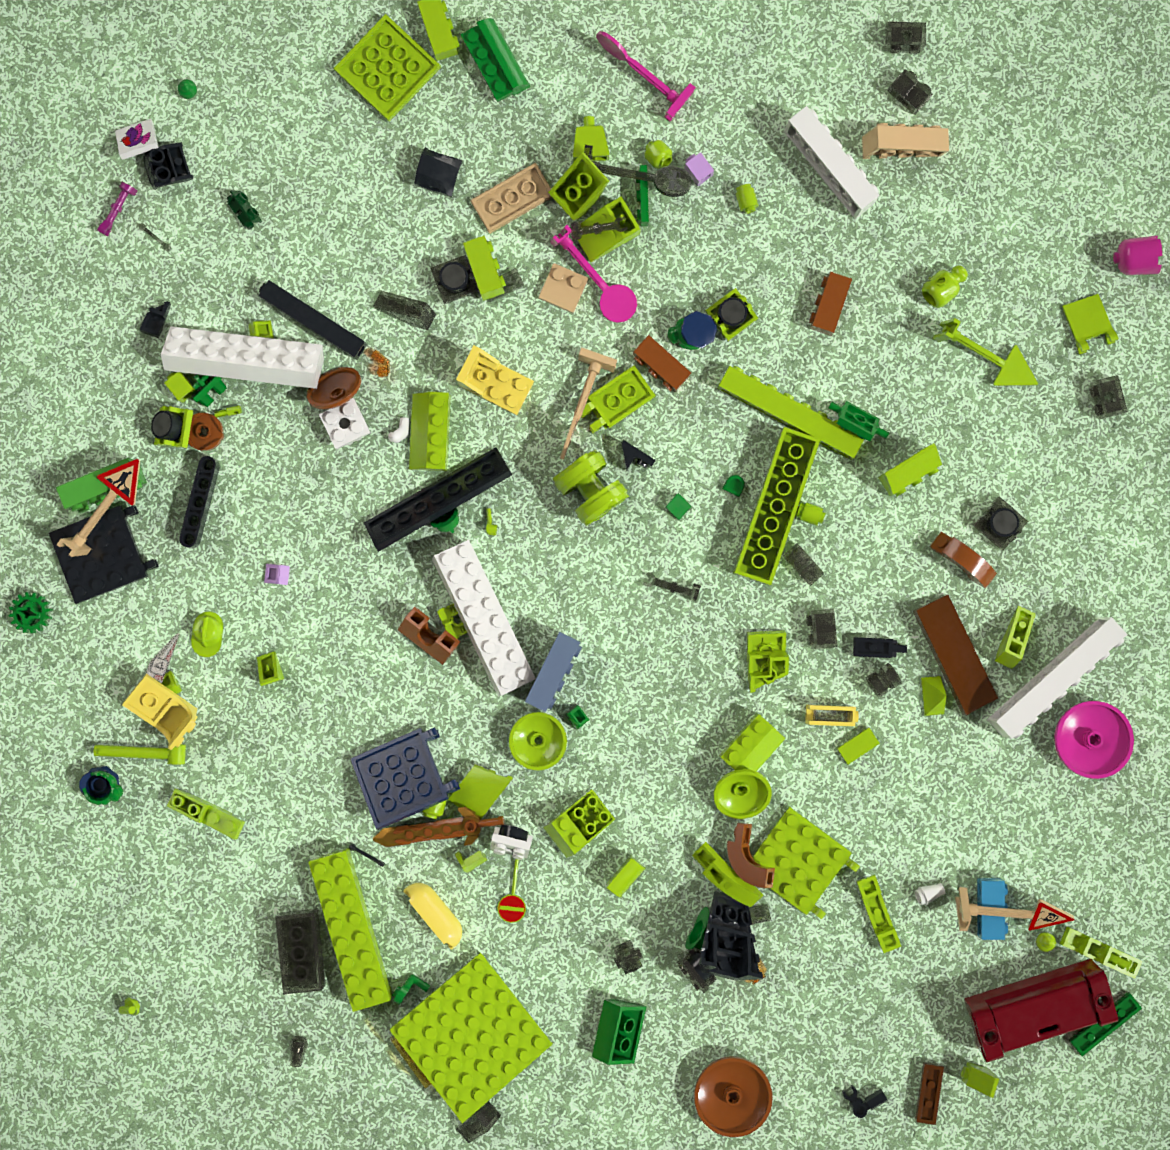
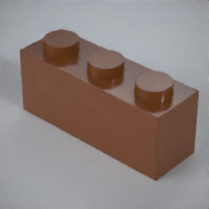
M830 272L827 277L824 276L820 286L823 288L822 294H818L815 305H817L816 312H812L809 319L811 330L829 336L834 334L852 278Z
M650 335L633 352L635 362L640 366L645 365L649 369L648 373L653 378L657 379L658 377L662 380V385L669 392L671 390L676 392L691 376V372Z

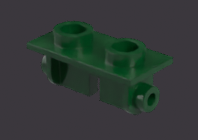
M231 190V195L226 198L228 200L227 204L235 214L239 211L242 212L237 218L244 228L250 230L254 227L253 223H261L262 220L259 217L258 211L250 205L246 194L241 191Z

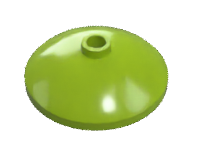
M533 712L521 717L512 727L509 736V747L513 757L520 765L531 770H545L553 767L561 760L567 746V736L562 724L552 715L543 712ZM541 737L542 743L537 744L535 738Z
M749 769L735 770L724 775L717 782L713 793L714 802L718 810L724 815L735 819H746L758 815L768 806L772 796L771 786L766 777L757 771Z

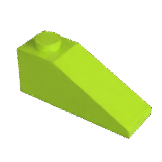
M1021 606L1017 607L999 645L995 662L1013 669L1022 660L1035 619V613Z

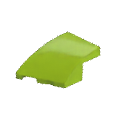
M474 765L459 784L460 790L453 792L448 800L457 807H467L473 810L481 820L513 777L509 775L504 777L496 774L494 770H487L481 766Z

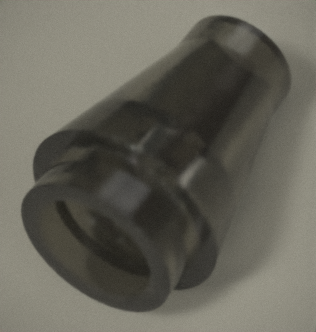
M293 1036L289 1042L290 1065L292 1067L302 1066V1061L308 1047L307 1038L303 1036Z

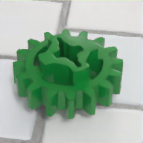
M25 592V596L18 595L19 600H12L15 606L9 607L13 613L8 616L14 618L11 624H17L16 630L23 629V633H28L30 630V633L34 634L36 629L43 631L42 625H49L46 620L52 619L48 612H52L53 609L47 607L50 602H44L45 596L38 597V593L33 592L31 595L30 592ZM29 610H30L31 612H33L34 614H37V615H32V616H31L30 614H28V612H25V611H29ZM40 619V621H39L38 623H36L35 625H33L36 620Z

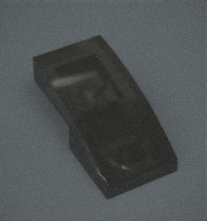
M797 543L783 555V558L809 586L824 575L819 566Z

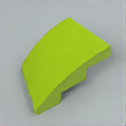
M785 630L747 632V665L750 693L755 692L757 688L765 684L769 685L776 679L789 674V655L786 652Z

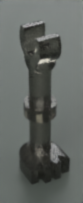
M618 217L614 222L600 224L597 222L592 226L581 227L580 221L573 222L570 225L572 230L571 236L573 240H579L585 234L595 233L597 235L603 231L615 229L619 232L628 230L627 227L621 228L619 225L620 221L626 220V217Z
M648 572L646 574L652 577L651 583H643L646 587L658 586L670 590L671 593L677 592L690 596V601H697L701 585L693 584L692 589L677 585V582L674 581L671 583L658 579L653 573Z

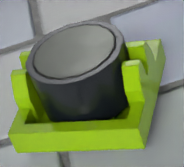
M736 288L705 310V313L711 316L717 329L727 342L758 320V316L752 310V305L747 302L746 297L741 295Z
M172 406L160 407L159 412L155 414L151 423V431L155 436L154 445L187 448L193 410Z

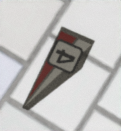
M176 633L153 657L147 668L146 673L161 684L177 644L179 633Z

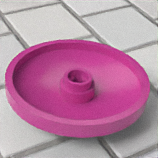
M1086 701L1072 706L1061 716L1055 729L1054 742L1060 760L1070 771L1085 778L1100 779L1116 774L1127 764L1134 747V735L1128 719L1119 709L1105 702Z

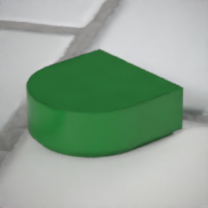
M732 475L726 480L722 489L739 498L745 487V482L742 477Z

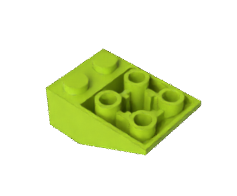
M622 196L608 203L572 229L590 263L639 236L641 231Z
M591 789L543 828L564 856L568 858L581 850L610 825L615 818Z

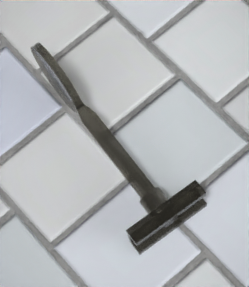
M585 144L584 153L591 161L593 158V146ZM592 161L602 173L653 182L657 191L668 197L683 196L689 192L692 186L690 174L677 166L663 167L656 174L603 165L600 162Z

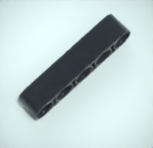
M204 456L199 461L179 541L182 546L187 548H196L201 542L220 464L217 459L210 456ZM208 461H213L211 470L206 469ZM207 479L209 482L208 486L202 489L201 482ZM202 497L204 503L201 507H197L196 501ZM194 516L199 518L196 526H193L191 523ZM192 534L194 541L189 545L186 539Z

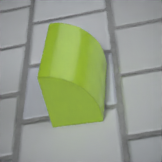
M631 855L608 881L606 888L621 898L646 867Z

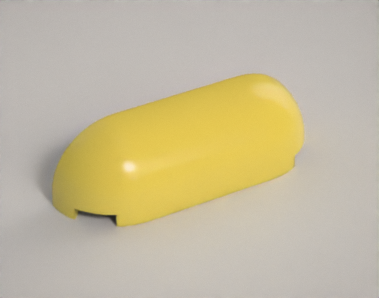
M414 883L406 887L403 891L410 898L408 901L443 944L447 943L451 950L455 948L462 937V927L455 915L430 886L424 883Z

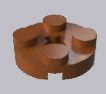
M209 413L194 414L192 416L188 444L200 451L215 449L224 438V429L221 421ZM202 427H204L205 429L208 428L209 431L207 432V436H200L199 433L202 432Z

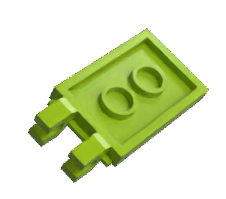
M633 365L589 395L581 418L592 411L594 412L598 420L589 425L590 431L594 434L602 427L610 429L654 399L656 395L635 365Z

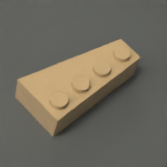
M879 123L862 136L863 159H870L872 155H879V159L896 154H898V158L911 157L913 154H915V157H941L949 152L948 128H941L938 125L923 127V125L908 127L905 124L888 126V123Z

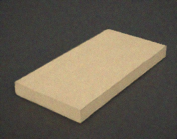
M535 162L471 199L470 202L487 231L491 234L553 197L548 193L551 187Z

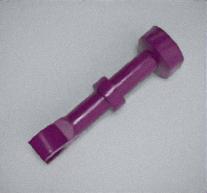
M123 181L119 185L121 192L115 203L111 204L110 207L112 209L107 218L97 229V231L107 237L111 232L117 214L121 213L123 209L121 207L128 194L135 196L138 191Z

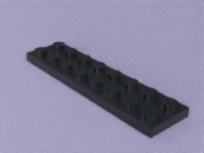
M497 447L369 519L364 522V525L375 548L379 552L512 476V473Z

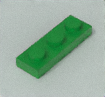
M640 165L639 171H636L635 174L636 183H639L640 190H636V202H640V209H637V221H641V226H648L647 165Z

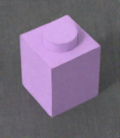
M701 152L697 155L693 154L686 159L684 169L697 186L713 176L714 169Z

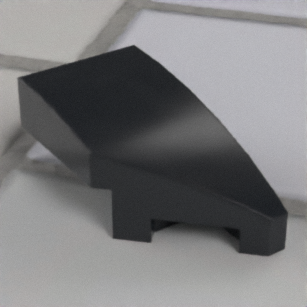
M167 301L164 302V305L156 308H148L150 312L146 314L141 324L140 332L159 338L171 303Z

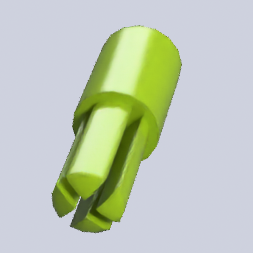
M241 406L228 407L214 412V415L219 418L241 414Z

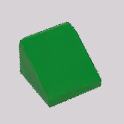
M678 493L665 508L675 518L680 520L692 506Z

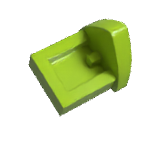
M480 850L467 859L463 857L460 851L455 853L459 864L466 873L488 860L486 855Z

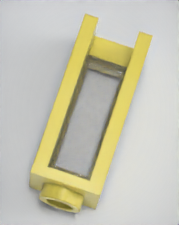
M806 704L805 724L855 726V722H858L859 714L856 711V707Z

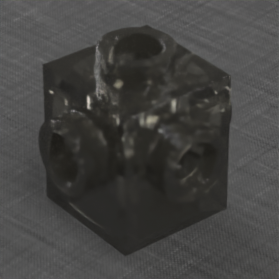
M631 940L613 947L616 954L614 961L618 969H623L625 975L643 967L640 960L643 958L639 947H634Z

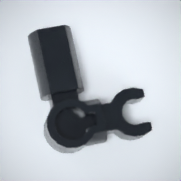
M851 1085L853 1090L851 1095H847L844 1090L842 1091L844 1098L850 1101L849 1105L854 1115L858 1118L865 1117L867 1110H873L888 1101L882 1089L866 1097L865 1101L857 1097V1090L853 1085Z

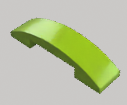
M875 874L856 881L882 952L886 953L902 947L888 914Z

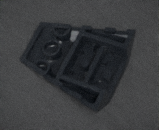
M715 891L699 960L702 973L731 980H762L763 974L759 972L758 967L760 962L759 954L755 953L754 943L756 942L755 935L751 933L750 928L752 920L749 906L738 902L720 891Z

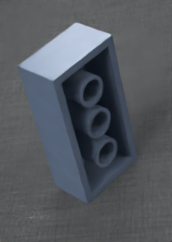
M559 632L525 700L526 703L544 712L547 709H552L556 701L554 695L556 691H561L565 683L562 680L564 674L569 675L574 665L570 662L573 656L578 657L582 649L579 646L580 641Z

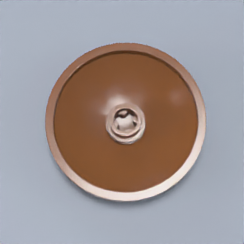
M729 1056L713 1061L701 1072L695 1085L694 1101L699 1117L709 1129L726 1137H742L756 1131L766 1121L771 1111L773 1095L770 1082L758 1065L746 1058Z

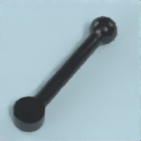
M353 843L349 845L350 851H356L384 867L385 862L360 850Z

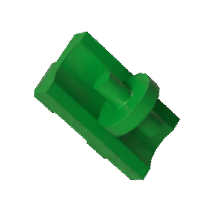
M197 374L194 376L197 382L192 387L195 390L200 386L202 388L193 396V399L206 407L214 401L208 394L212 388L219 395L227 389L221 380L222 377L214 376L205 383L209 378L208 375H203L201 378Z

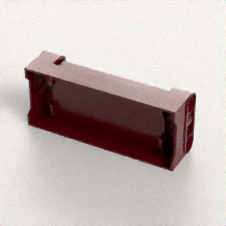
M1092 959L1077 962L964 998L978 1050L983 1055L986 1063L1003 1058V1053L1094 1024L1102 1027L1118 1021L1107 976L1104 970Z

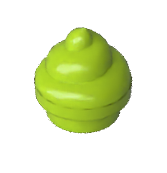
M1042 932L1036 938V945L1041 951L1050 952L1055 948L1056 939L1052 934Z

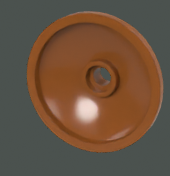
M350 367L330 370L319 377L317 389H308L307 400L312 407L327 410L339 407L356 395L361 385V376L357 370Z

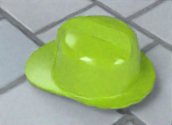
M211 611L203 612L197 616L193 623L191 644L194 652L199 656L212 657L221 648L223 621L218 614Z

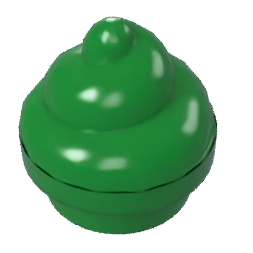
M186 79L178 84V93L182 98L191 99L196 95L197 86L193 81Z

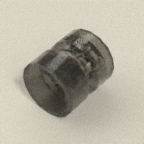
M889 663L883 665L879 669V673L872 672L865 677L868 685L878 698L888 693V688L893 689L902 684L899 675Z

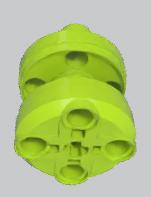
M596 449L585 453L552 478L555 482L554 485L563 496L576 488L582 494L586 501L575 510V513L585 526L599 520L629 497L627 489L619 480L606 487L599 480L596 474L607 463L602 454L597 452Z

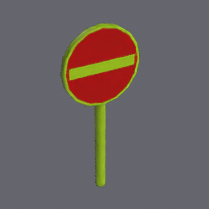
M515 859L512 893L502 897L497 907L500 918L509 923L520 921L526 912L524 900L520 896L515 895L518 859Z

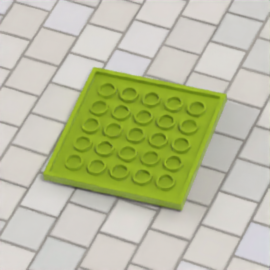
M481 952L389 1029L462 1124L553 1045Z

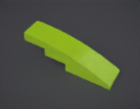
M1068 926L1059 943L1134 979L1143 962Z

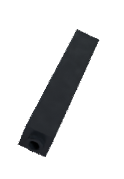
M268 280L267 283H263L260 287V294L258 296L262 300L355 360L359 359L367 346L364 340L272 281Z

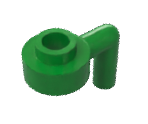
M412 974L402 987L398 985L392 994L395 997L393 1001L400 1005L413 984L425 992L428 991L430 985Z

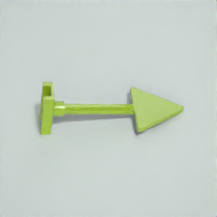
M953 318L940 323L939 326L943 328L942 333L934 335L933 340L937 342L949 339L954 342L957 341L1001 368L993 382L994 386L1038 385L1035 376L1017 345L1012 347L1006 360L962 335L957 330L961 323L958 319Z

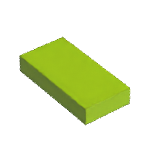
M868 727L839 746L837 750L846 764L849 765L880 743Z

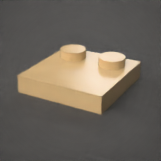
M553 263L538 298L574 314L588 282V277Z

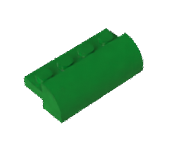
M493 18L480 20L477 22V26L461 34L462 40L496 102L512 94L515 96L530 88L528 80Z

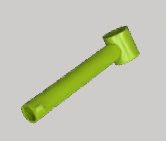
M180 744L178 748L174 747L172 750L157 747L94 746V756L165 759L167 764H185V744Z

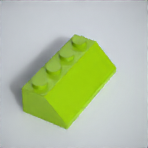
M423 392L412 394L409 470L447 471L451 401L449 393Z

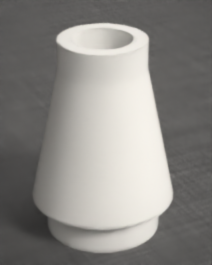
M941 883L918 887V890H915V897L920 905H928L945 894L944 886Z

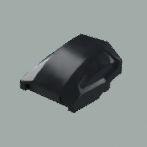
M182 142L162 145L143 153L144 167L150 185L154 190L159 187L193 180V175L189 171L183 152Z
M425 147L416 170L415 186L452 198L462 160L437 153Z

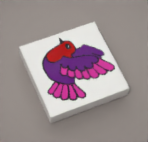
M152 119L115 131L119 155L122 160L158 148Z

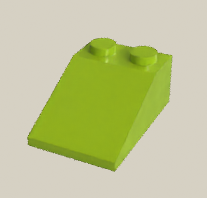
M582 152L548 193L574 221L583 217L591 209L609 183V180L588 156Z

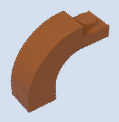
M940 532L930 545L933 551L953 562L967 574L970 580L985 589L997 574L986 560L955 537L952 538Z
M737 823L734 829L735 841H727L728 858L732 868L748 884L760 888H772L775 868L758 864L750 853L749 843L752 824Z

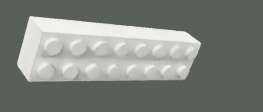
M170 326L161 352L163 367L166 371L317 389L324 362L323 345L172 326Z
M467 540L434 555L432 558L433 563L459 613L458 615L468 632L497 696L500 697L535 680L536 678L470 541Z
M1100 617L994 712L987 721L1002 737L1009 739L1018 738L1023 734V729L1027 725L1031 726L1034 724L1041 712L1045 713L1053 706L1052 702L1064 697L1067 694L1066 690L1070 686L1074 687L1081 681L1080 677L1083 674H1088L1094 670L1095 664L1099 660L1106 659L1110 655L1109 651L1113 647H1119L1125 641L1123 638L1128 634L1112 617Z

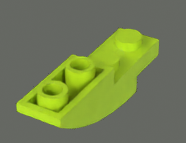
M177 788L174 789L167 804V807L198 823H203L234 840L238 839L245 824V821L233 816L231 812Z
M707 842L692 855L705 869L702 874L717 888L738 902L752 907L763 896L756 886L742 880L734 869Z

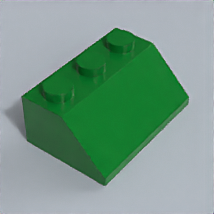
M617 999L604 1000L592 1057L607 1065L634 1064L647 1006Z

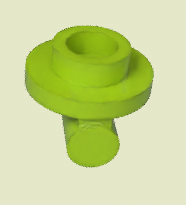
M128 997L124 1001L125 1006H121L118 1010L120 1014L136 1016L139 1014L140 1005L136 999Z

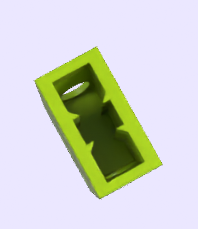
M594 116L583 117L584 126L576 127L573 163L582 152L591 161H608L609 149L603 126H595Z

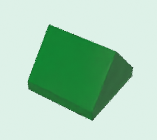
M579 705L565 714L576 730L589 721V718Z

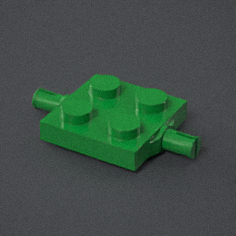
M833 401L830 403L828 409L838 413L836 424L840 425L842 429L849 430L859 438L871 441L875 434L884 439L888 437L889 432L880 428V419L848 401L842 407Z

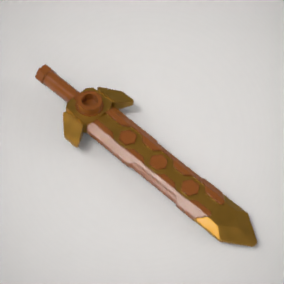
M459 807L458 811L463 817L383 828L373 838V841L385 847L467 835L464 846L472 845L480 836L479 833L483 827L505 825L503 816L480 820V817L473 810L467 807Z

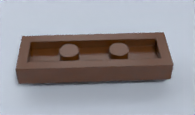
M923 1062L915 1121L918 1123L936 1125L944 1071L943 1065Z

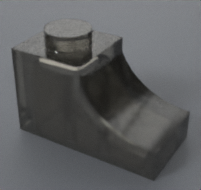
M488 1101L463 1124L460 1123L456 1130L470 1143L488 1132L500 1118L501 1114Z

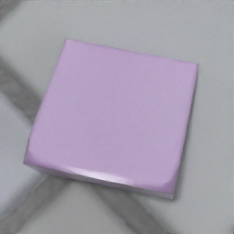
M266 564L264 583L288 585L290 567Z

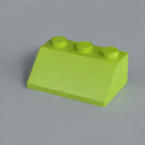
M935 443L927 446L878 477L889 496L895 494L898 497L906 492L905 487L911 484L914 487L923 481L921 477L926 474L930 477L939 471L938 467L942 465Z
M756 713L720 753L719 757L734 770L749 769L757 771L786 738L760 714Z

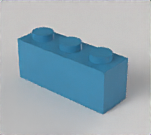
M977 878L978 906L1008 908L1007 903H1005L1008 887L1004 880L1000 878ZM977 915V936L980 939L1005 940V934H1008V924L1005 922V917Z

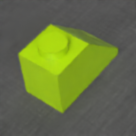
M967 1062L966 1067L964 1066L961 1071L962 1081L967 1086L994 1098L999 1078L989 1068Z

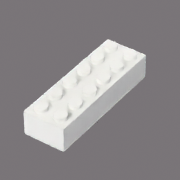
M806 106L789 119L784 132L854 219H857L872 207L880 196L877 187L868 182L864 171L855 166L853 158L842 150L841 143L837 139H833L829 128L825 124L822 125L818 120L816 112Z

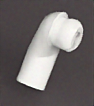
M400 418L399 428L388 435L390 442L399 443L408 436L409 418Z

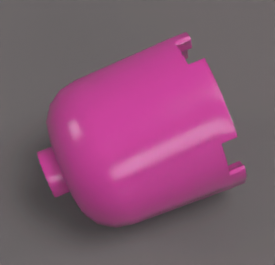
M1158 235L1123 240L1118 246L1117 252L1113 254L1114 264H1117L1120 272L1125 275L1159 274L1162 264L1158 265V256H1162L1161 240L1158 239Z

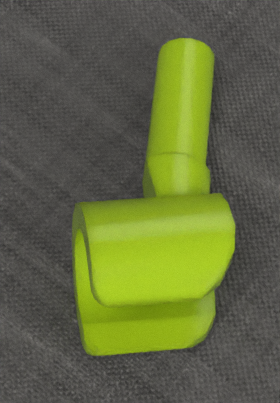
M487 508L486 531L489 535H496L498 525L492 524L491 508Z

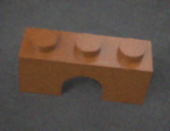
M414 607L404 618L398 631L443 665L453 654L460 641L446 630L441 635L432 632L428 627L430 618Z

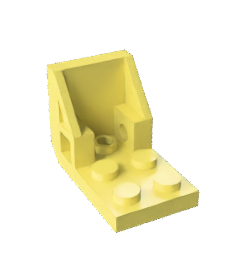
M473 345L456 378L460 387L515 415H518L534 384L533 380L503 366L497 359Z

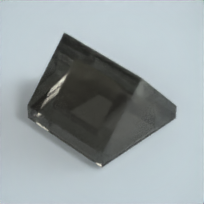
M768 904L749 907L752 924L772 921Z

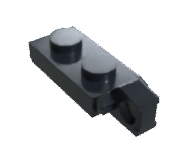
M853 637V656L892 658L896 657L897 653H907V645H897V640Z

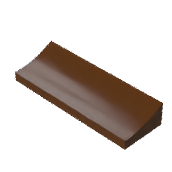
M947 594L913 610L962 715L967 716L998 699L949 595Z

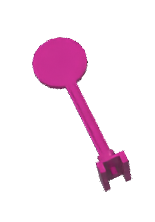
M599 31L596 34L598 42L607 52L619 60L626 61L632 69L667 97L666 99L672 104L669 106L664 117L671 121L693 94L696 87L689 83L678 94L639 62L629 57L624 47L611 35L603 31Z
M566 225L561 233L557 236L555 235L550 240V243L554 248L560 244L564 250L567 249L602 290L603 293L600 297L599 305L603 316L609 321L616 323L627 321L634 315L637 308V298L634 292L621 284L608 286L573 245L574 242L568 237L572 230Z

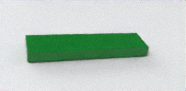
M1127 992L1114 1003L1118 1016L1117 1022L1102 1027L1098 1024L1085 1027L1069 1039V1042L1082 1057L1142 1009L1131 993Z

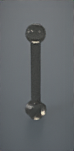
M144 223L139 224V229L145 231L159 242L165 251L171 250L170 244L163 242L148 230Z

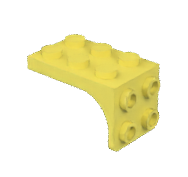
M147 673L122 704V706L158 729L168 740V749L170 750L180 746L184 740V734L186 732L190 733L193 730L198 717L196 716L198 708Z

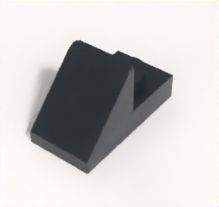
M623 440L621 442L626 471L634 459L638 460L636 463L645 469L647 466L652 468L656 461L655 459L627 441Z

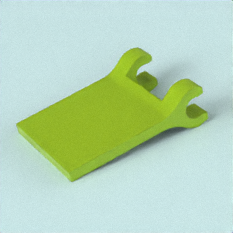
M1099 294L1062 306L1074 336L1079 355L1086 353L1090 349L1086 340L1105 334L1106 342L1110 345L1119 339L1111 326Z

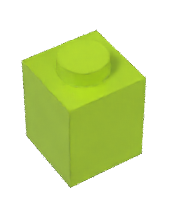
M172 372L168 375L167 381L164 382L177 400L182 403L197 392L182 372Z

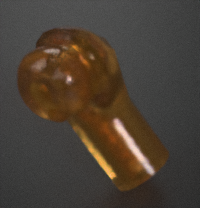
M375 350L370 357L378 363L377 375L379 377H386L390 372V361L378 350Z

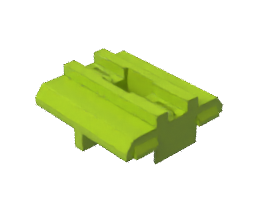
M454 603L437 611L445 630L456 639L468 633L463 622L457 625L454 621L453 616L459 614Z

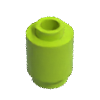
M751 184L737 187L735 194L740 211L745 212V214L755 212L759 205L754 188L751 187Z
M801 502L796 517L800 518L801 521L817 526L818 523L822 524L826 513L822 512V507L808 502L806 504Z

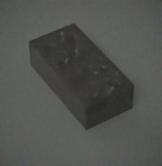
M318 908L278 913L275 916L283 995L322 991L326 984Z

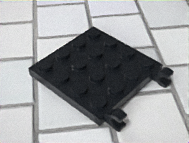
M119 505L107 510L87 536L85 544L91 548L87 555L71 557L69 555L71 549L68 546L59 547L57 543L61 538L74 537L81 531L90 517L49 532L75 604H80L147 578V571L159 567L157 560L152 559L145 563L142 561L127 521L128 517L139 514L136 506H130L123 510L122 506Z

